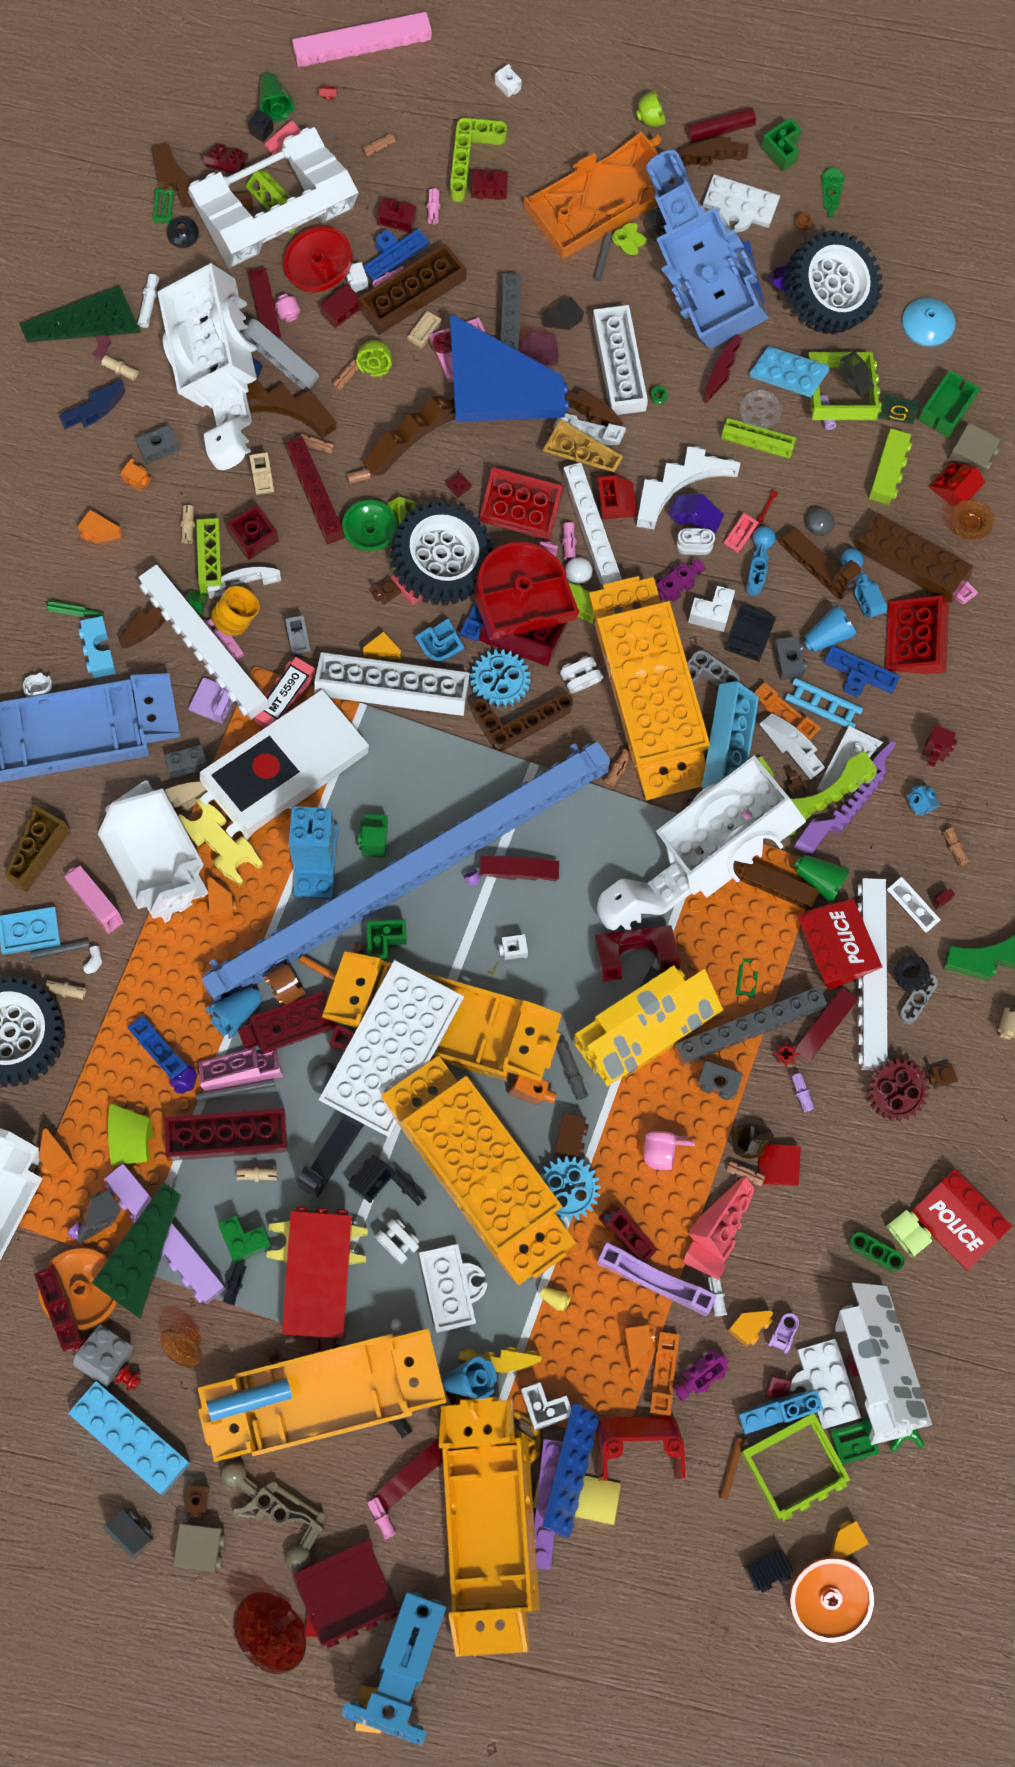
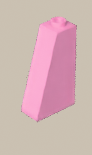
M81 866L74 867L67 872L65 876L67 883L107 934H110L124 923L117 909Z

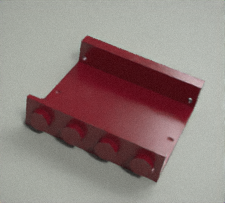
M371 1539L292 1575L321 1647L327 1645L328 1649L340 1644L338 1639L345 1636L347 1640L359 1635L357 1630L364 1627L366 1631L378 1626L377 1621L384 1618L387 1622L397 1617L396 1612L400 1611V1607L397 1608L372 1550L374 1546Z

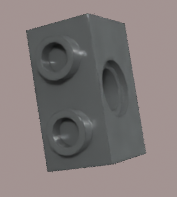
M170 425L160 426L155 431L143 433L138 438H135L137 447L146 465L180 451ZM155 442H161V443L158 444V445H154V444H153V443H155Z
M798 636L776 639L774 651L780 680L795 679V677L802 678L807 670L806 660L802 659V642L799 643ZM787 656H793L795 660H789Z
M202 745L165 755L172 780L201 772L208 767Z
M705 1061L696 1087H699L704 1093L711 1094L713 1092L719 1094V1097L724 1100H734L743 1074ZM721 1078L724 1081V1085L717 1086L714 1079Z

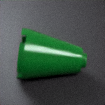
M267 73L261 77L259 110L272 117L273 122H280L286 120L291 112L293 113L294 102L278 77L273 73Z
M804 855L803 858L799 856L794 864V867H796L795 872L812 887L816 888L830 902L837 895V891L843 885L849 873V868L807 855Z

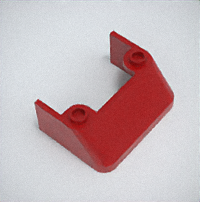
M671 1416L606 1417L598 1422V1481H608L607 1459L620 1457L623 1453V1442L663 1441L664 1452L669 1457L674 1458L675 1479H686L684 1442L675 1418Z

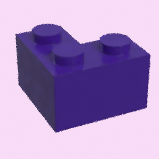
M704 494L677 495L668 513L677 524L692 523L697 529H709L713 533L717 532L724 517V514Z

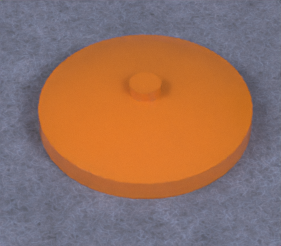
M86 1248L65 1251L56 1256L46 1266V1268L54 1267L78 1330H87L100 1325L111 1316L118 1302L92 1284V1281L108 1261V1258L95 1250ZM38 1289L40 1304L46 1315L49 1317L40 1290Z
M823 1557L810 1562L800 1570L791 1586L790 1607L797 1624L806 1634L820 1641L840 1642L855 1636L866 1626L873 1611L874 1594L867 1576L856 1564L843 1558Z

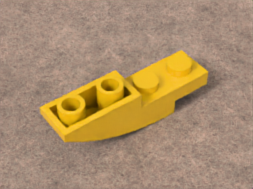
M511 1347L501 1350L500 1358L496 1357L497 1354L484 1352V1355L476 1354V1350L464 1349V1352L460 1351L458 1362H466L474 1357H483V1359L489 1360L493 1364L497 1374H505L530 1368L540 1363L542 1356H538V1352L526 1350V1354L519 1353L518 1349Z

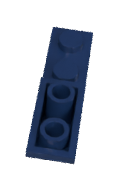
M123 381L112 382L103 389L95 390L92 394H89L90 402L82 403L79 407L67 410L59 415L64 430L79 423H82L83 427L86 428L108 414L126 392Z

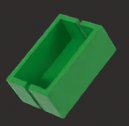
M951 370L948 371L924 406L918 419L931 428L935 426V430L947 438H950L980 391V387L966 380L962 391H960L959 388L963 377Z

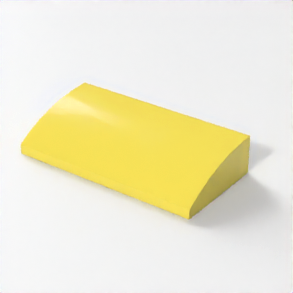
M539 1476L533 1501V1508H536ZM584 1476V1486L580 1492L579 1507L575 1517L614 1525L621 1483L598 1481V1478Z

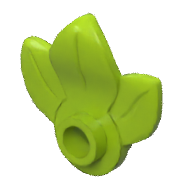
M637 223L625 224L622 229L616 230L612 235L613 243L620 246L623 252L629 255H637L638 248L647 242V238L637 232Z

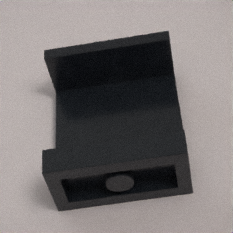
M741 604L725 650L760 662L776 617L769 612H761L750 605Z

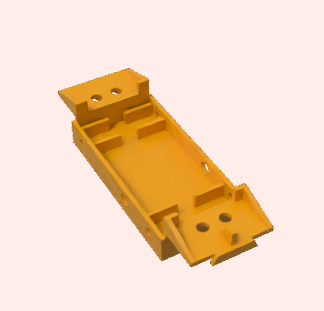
M639 576L603 584L605 589L590 592L589 598L594 615L595 628L631 758L645 799L647 801L702 787L706 763L703 750H707L710 743L670 601L661 603L654 577L640 580ZM638 602L641 608L633 609L632 604ZM617 606L621 607L623 613L616 614L614 608ZM680 762L686 765V769L683 771L677 768V764ZM666 767L668 773L661 775L659 768Z
M344 951L322 1018L356 1027L357 1030L393 963L376 957ZM412 969L464 996L459 1009L431 1060L439 1055L445 1064L506 1082L510 1073L542 1081L545 1068L550 1069L561 1035V1032L557 1030L562 1014L525 1000H518ZM357 979H365V984L363 986H357ZM353 996L359 998V1002L356 1005L350 1003V999ZM528 1027H532L535 1030L531 1036L525 1033ZM521 1046H527L529 1048L527 1054H521L519 1052Z
M438 1055L381 1095L382 1100L399 1127L494 1258L518 1286L531 1276L534 1278L540 1276L566 1256L565 1251L576 1244L555 1214L562 1208V1205L467 1076L457 1081ZM432 1086L436 1087L438 1093L430 1095L428 1089ZM419 1098L422 1104L416 1107L412 1104V1100ZM536 1233H542L544 1241L538 1242L535 1239ZM525 1244L528 1246L526 1254L519 1251L520 1245Z
M429 1329L401 1336L393 1333L241 1372L234 1374V1379L198 1388L201 1405L198 1408L205 1442L208 1446L211 1445L214 1462L248 1453L256 1456L415 1415L416 1410L447 1402ZM406 1357L414 1359L413 1366L407 1367L404 1360ZM412 1377H416L419 1380V1385L415 1388L409 1384ZM287 1378L292 1399L211 1422L206 1403L207 1400ZM231 1424H238L239 1431L237 1433L230 1431Z
M498 1397L460 1400L459 1405L441 1406L439 1448H443L452 1613H449L455 1655L458 1657L529 1652L527 1612L540 1611L528 1439L515 1438L512 1400L498 1401ZM489 1424L492 1427V1432L486 1435L484 1427ZM468 1426L473 1430L472 1435L469 1437L464 1433L465 1428ZM499 1619H502L505 1623V1627L502 1630H499L496 1626ZM478 1621L484 1622L485 1628L483 1631H478L476 1627Z

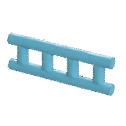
M795 677L793 685L797 686L794 695L787 694L786 701L846 728L849 726L855 728L856 723L851 721L855 713L861 715L863 707ZM804 690L814 694L810 703L800 699ZM821 697L831 701L828 710L817 706ZM838 705L849 709L845 718L834 714Z

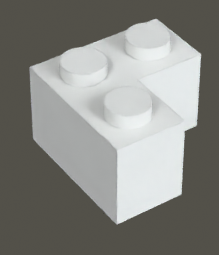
M717 586L713 602L694 598L688 623L724 632L735 590Z
M541 1382L521 1389L520 1392L534 1431L569 1419L571 1407L567 1396L547 1402Z

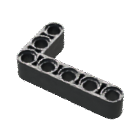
M345 1114L311 1168L306 1165L297 1178L299 1188L317 1198L364 1124Z

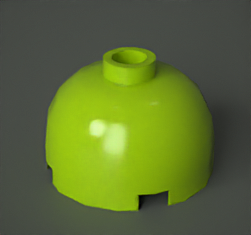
M656 90L645 94L640 99L639 110L636 111L639 121L643 120L645 125L652 128L666 125V119L661 103L657 99L659 97Z
M379 340L365 342L359 348L356 358L357 367L363 373L365 371L371 373L370 376L373 377L387 374L393 361L390 348Z

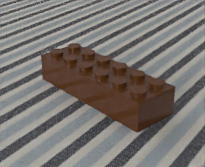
M444 243L358 298L359 310L380 335L466 280V268L447 244Z
M879 513L858 539L857 549L863 555L937 596L943 595L949 603L954 601L972 574L973 565Z

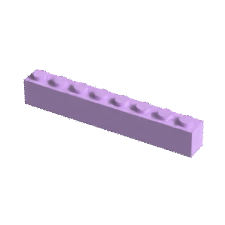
M122 1164L104 1179L107 1183L105 1188L111 1195L116 1194L120 1198L117 1201L124 1211L127 1208L132 1213L130 1218L135 1223L152 1198ZM171 1223L162 1256L166 1255L170 1261L167 1264L174 1272L178 1270L183 1275L180 1279L185 1286H192L195 1290L193 1295L199 1303L204 1301L207 1305L223 1292L225 1287Z

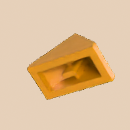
M382 632L363 647V657L401 661V650Z

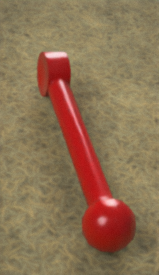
M774 490L770 492V499L761 516L757 518L759 523L764 521V516L770 504L777 497V492Z

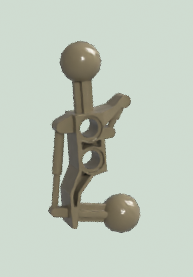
M238 1461L227 1462L221 1469L220 1476L222 1482L228 1487H239L253 1499L245 1507L235 1509L233 1516L236 1518H254L257 1521H261L266 1515L281 1528L288 1522L303 1521L308 1524L309 1527L299 1545L291 1547L285 1556V1562L290 1570L299 1572L308 1568L312 1561L310 1549L320 1531L322 1533L324 1531L320 1525L325 1515L308 1506L301 1499L278 1486L275 1482L260 1489L246 1477V1468L242 1463ZM277 1492L298 1506L304 1507L317 1516L316 1520H312L307 1514L289 1510L273 1494ZM264 1495L270 1497V1504L267 1507H261L259 1503L260 1498ZM259 1509L257 1514H250V1511ZM278 1509L286 1511V1517L281 1521L275 1518V1512Z

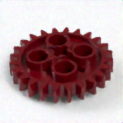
M894 1057L893 1062L887 1059V1065L880 1062L881 1069L879 1070L874 1067L876 1074H869L873 1080L866 1083L871 1086L870 1089L866 1090L867 1093L871 1094L867 1100L874 1101L870 1106L877 1108L875 1112L877 1114L882 1113L881 1117L885 1119L889 1117V1120L894 1121L896 1117V1120L901 1122L903 1116L906 1120H909V1114L916 1116V1109L922 1111L919 1105L926 1104L923 1097H929L925 1090L930 1089V1087L924 1085V1083L929 1080L922 1078L925 1072L919 1071L920 1066L914 1065L913 1061L909 1060L907 1063V1059L902 1058L900 1061L897 1057ZM903 1071L904 1077L898 1080V1074ZM887 1082L888 1088L882 1091V1085ZM913 1087L914 1093L908 1096V1090ZM897 1098L898 1104L892 1107V1101Z

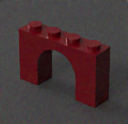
M672 925L595 935V949L603 982L622 980L620 957L631 949H645L653 953L657 959L660 974L672 966H675L677 970L680 969V957Z

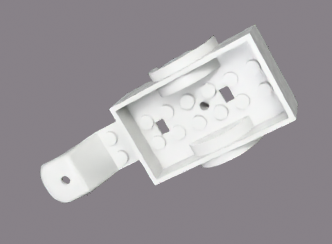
M210 263L158 291V297L165 327L163 346L166 356L173 367L178 394L202 407L208 405L213 409L217 427L204 433L206 452L216 469L226 470L240 463L245 454L251 452L245 445L249 440L243 435L241 430L251 424L246 393L249 392L247 384L257 380L251 352L257 350V348L239 332L248 328L243 322L246 317L239 310L247 306V302L239 298L235 278ZM208 315L207 321L201 323L200 319ZM218 364L216 371L211 373L210 368Z
M754 755L723 780L703 789L688 807L656 831L666 844L671 865L648 883L624 878L616 881L604 890L598 899L597 914L599 919L610 930H615L620 925L626 930H631L630 923L632 921L641 922V913L664 914L691 893L695 895L700 890L706 897H709L732 878L736 882L740 881L733 871L734 861L753 864L752 858L755 855L762 857L763 838L772 839L780 849L783 848L780 841L803 825L806 820ZM749 810L752 816L746 820L742 814ZM699 847L704 850V853L700 856L695 853V850Z

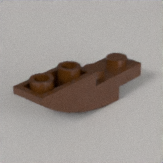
M731 137L714 138L684 148L679 151V156L685 166L712 165L713 159L747 160L749 147L748 144L731 143Z
M580 389L578 395L570 391L564 394L565 399H568L569 407L581 414H587L588 422L606 427L609 424L623 427V422L613 409L591 393Z
M151 604L147 609V614L139 611L137 615L131 618L128 628L124 629L119 635V642L122 648L125 649L143 641L166 622L159 606L156 608Z

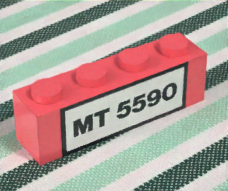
M297 657L293 661H289L285 667V673L276 679L273 690L268 691L265 695L269 707L254 717L255 723L266 728L290 712L315 677V668Z

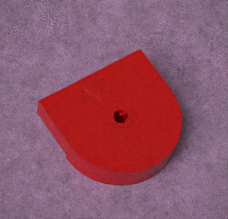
M513 542L499 546L484 559L475 581L474 593L490 640L577 619L580 612L568 583L565 568L545 548L527 542Z

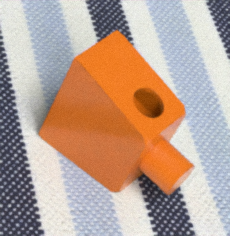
M515 1075L508 1095L538 1105L543 1100L553 1104L557 1093L547 1089L549 1083L545 1080L540 1082Z

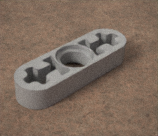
M930 974L931 977L929 979L932 981V986H929L926 991H923L922 988L917 992L913 990L899 1013V1018L904 1024L914 1023L938 985V980L934 975ZM920 994L924 998V1002L922 1004L915 1003L913 1000L914 995ZM911 1007H914L915 1009L911 1014L912 1017L907 1019L906 1013Z

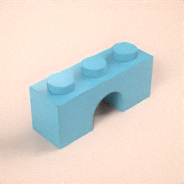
M103 616L80 621L82 628H78L80 638L85 640V645H82L83 652L89 658V661L86 662L88 673L92 672L94 679L116 674L111 651H99L96 649L100 642L109 640Z

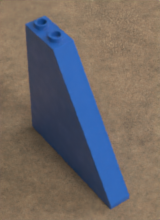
M450 315L456 422L565 418V411L569 410L568 399H565L564 395L567 394V383H564L562 375L458 317Z

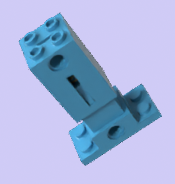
M292 806L289 849L292 864L295 866V898L332 900L339 826L334 824L332 809Z
M416 1592L406 1593L379 1674L383 1676L377 1693L371 1694L366 1709H363V1705L355 1701H351L350 1704L345 1703L342 1717L412 1743L423 1745L427 1732L423 1731L424 1727L415 1723H412L411 1726L407 1725L412 1707L408 1705L414 1688L420 1687L446 1607L442 1606L443 1602L436 1599L428 1601L423 1599V1595ZM424 1611L427 1616L420 1617L417 1612ZM384 1710H390L393 1713V1716L387 1718L382 1714V1712Z

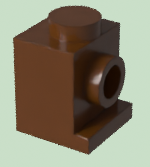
M187 1485L185 1512H189V1516L202 1517V1513H207L209 1487ZM195 1497H198L200 1499V1503L198 1505H194L192 1503Z

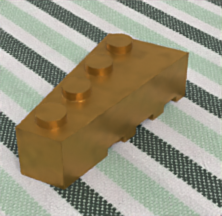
M561 419L542 450L549 454L614 473L624 456Z
M36 805L32 809L31 818L26 823V830L18 842V849L14 853L5 874L12 885L26 893L70 833V829L64 821Z

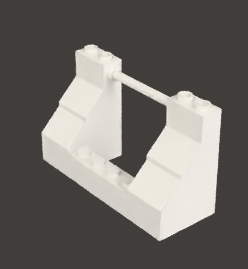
M315 127L311 129L305 128L300 131L299 135H290L285 138L281 152L227 178L226 176L223 177L221 172L217 174L211 173L203 181L196 180L192 182L188 189V194L228 269L260 254L263 243L316 217H319L321 223H324L353 209L359 193L348 171L324 146ZM283 158H288L304 189L302 196L298 198L292 197L286 201V204L282 206L280 204L275 205L270 209L271 211L265 214L261 212L254 216L255 219H253L241 202L230 191V184Z

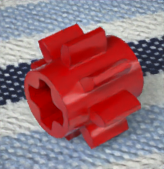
M788 1042L785 1043V1047L778 1045L780 1051L779 1053H774L775 1056H780L777 1063L779 1064L783 1061L786 1067H788L789 1062L796 1064L794 1057L799 1056L798 1053L793 1052L796 1046L794 1045L790 1048ZM785 1050H789V1053L792 1054L788 1059L781 1055L785 1053Z

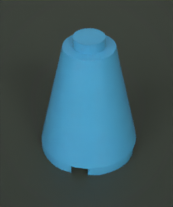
M839 605L833 606L804 636L805 641H803V644L808 651L816 652L857 635L852 623L847 620L846 614Z
M249 987L206 1007L207 1015L211 1013L213 1018L210 1021L223 1036L228 1034V1038L231 1039L261 1004L260 998L262 996L257 989Z
M474 1357L447 1372L443 1377V1387L450 1393L476 1399H485L491 1396L495 1390L493 1387L494 1382H497V1373L489 1360H485L483 1357Z

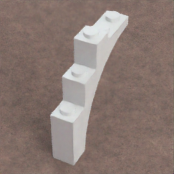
M696 446L688 447L684 466L678 463H666L663 482L655 479H645L636 527L654 530L660 512L675 493L695 481L708 477H737L740 462L732 459H718L715 456L706 457V450Z

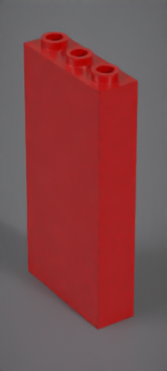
M296 1206V1210H291L282 1334L330 1338L344 1337L353 1214L348 1213V1210L336 1209V1212H328V1208H316V1211H308V1207Z

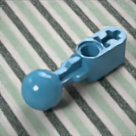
M768 526L757 528L752 537L757 549L752 555L745 587L746 592L752 596H757L762 591L768 569L769 556L767 555V550L776 541L775 532Z
M849 548L841 554L840 563L843 567L849 560H853L861 568L864 557L858 549ZM861 568V574L855 587V596L864 616L871 618L885 614L887 605L878 585L875 582H871L868 575L864 574Z

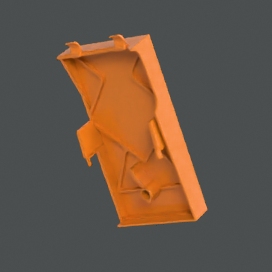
M640 131L639 134L611 155L597 163L596 153H593L572 166L576 168L575 172L529 198L524 197L525 210L562 260L605 236L606 232H612L658 206L654 196L655 189L646 170L649 161L659 154L654 148L662 142L658 134L654 139L648 140ZM671 179L669 183L674 184L675 179Z

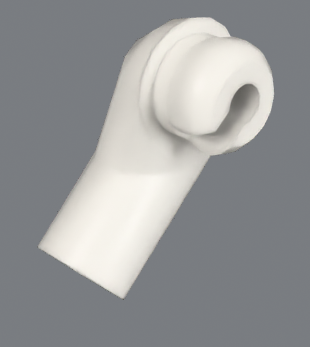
M99 946L89 948L91 959L83 966V970L87 974L96 972L102 965Z

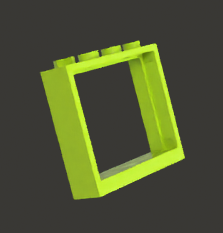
M873 352L808 353L807 359L828 365L829 368H865L870 405L821 406L820 388L818 386L810 398L812 420H877L878 413L881 412L882 402L878 399L880 398V387H877L879 376L878 373H875L877 361H874Z
M814 1413L741 1452L776 1520L782 1518L785 1521L794 1516L793 1511L798 1508L803 1511L811 1507V1501L815 1499L821 1501L829 1497V1491L833 1489L837 1492L847 1487L846 1482L850 1480ZM810 1425L839 1479L779 1510L751 1456Z

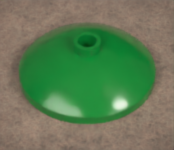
M363 500L352 505L343 517L342 528L346 540L353 547L361 551L374 552L384 549L393 541L398 524L396 515L389 506L376 500Z

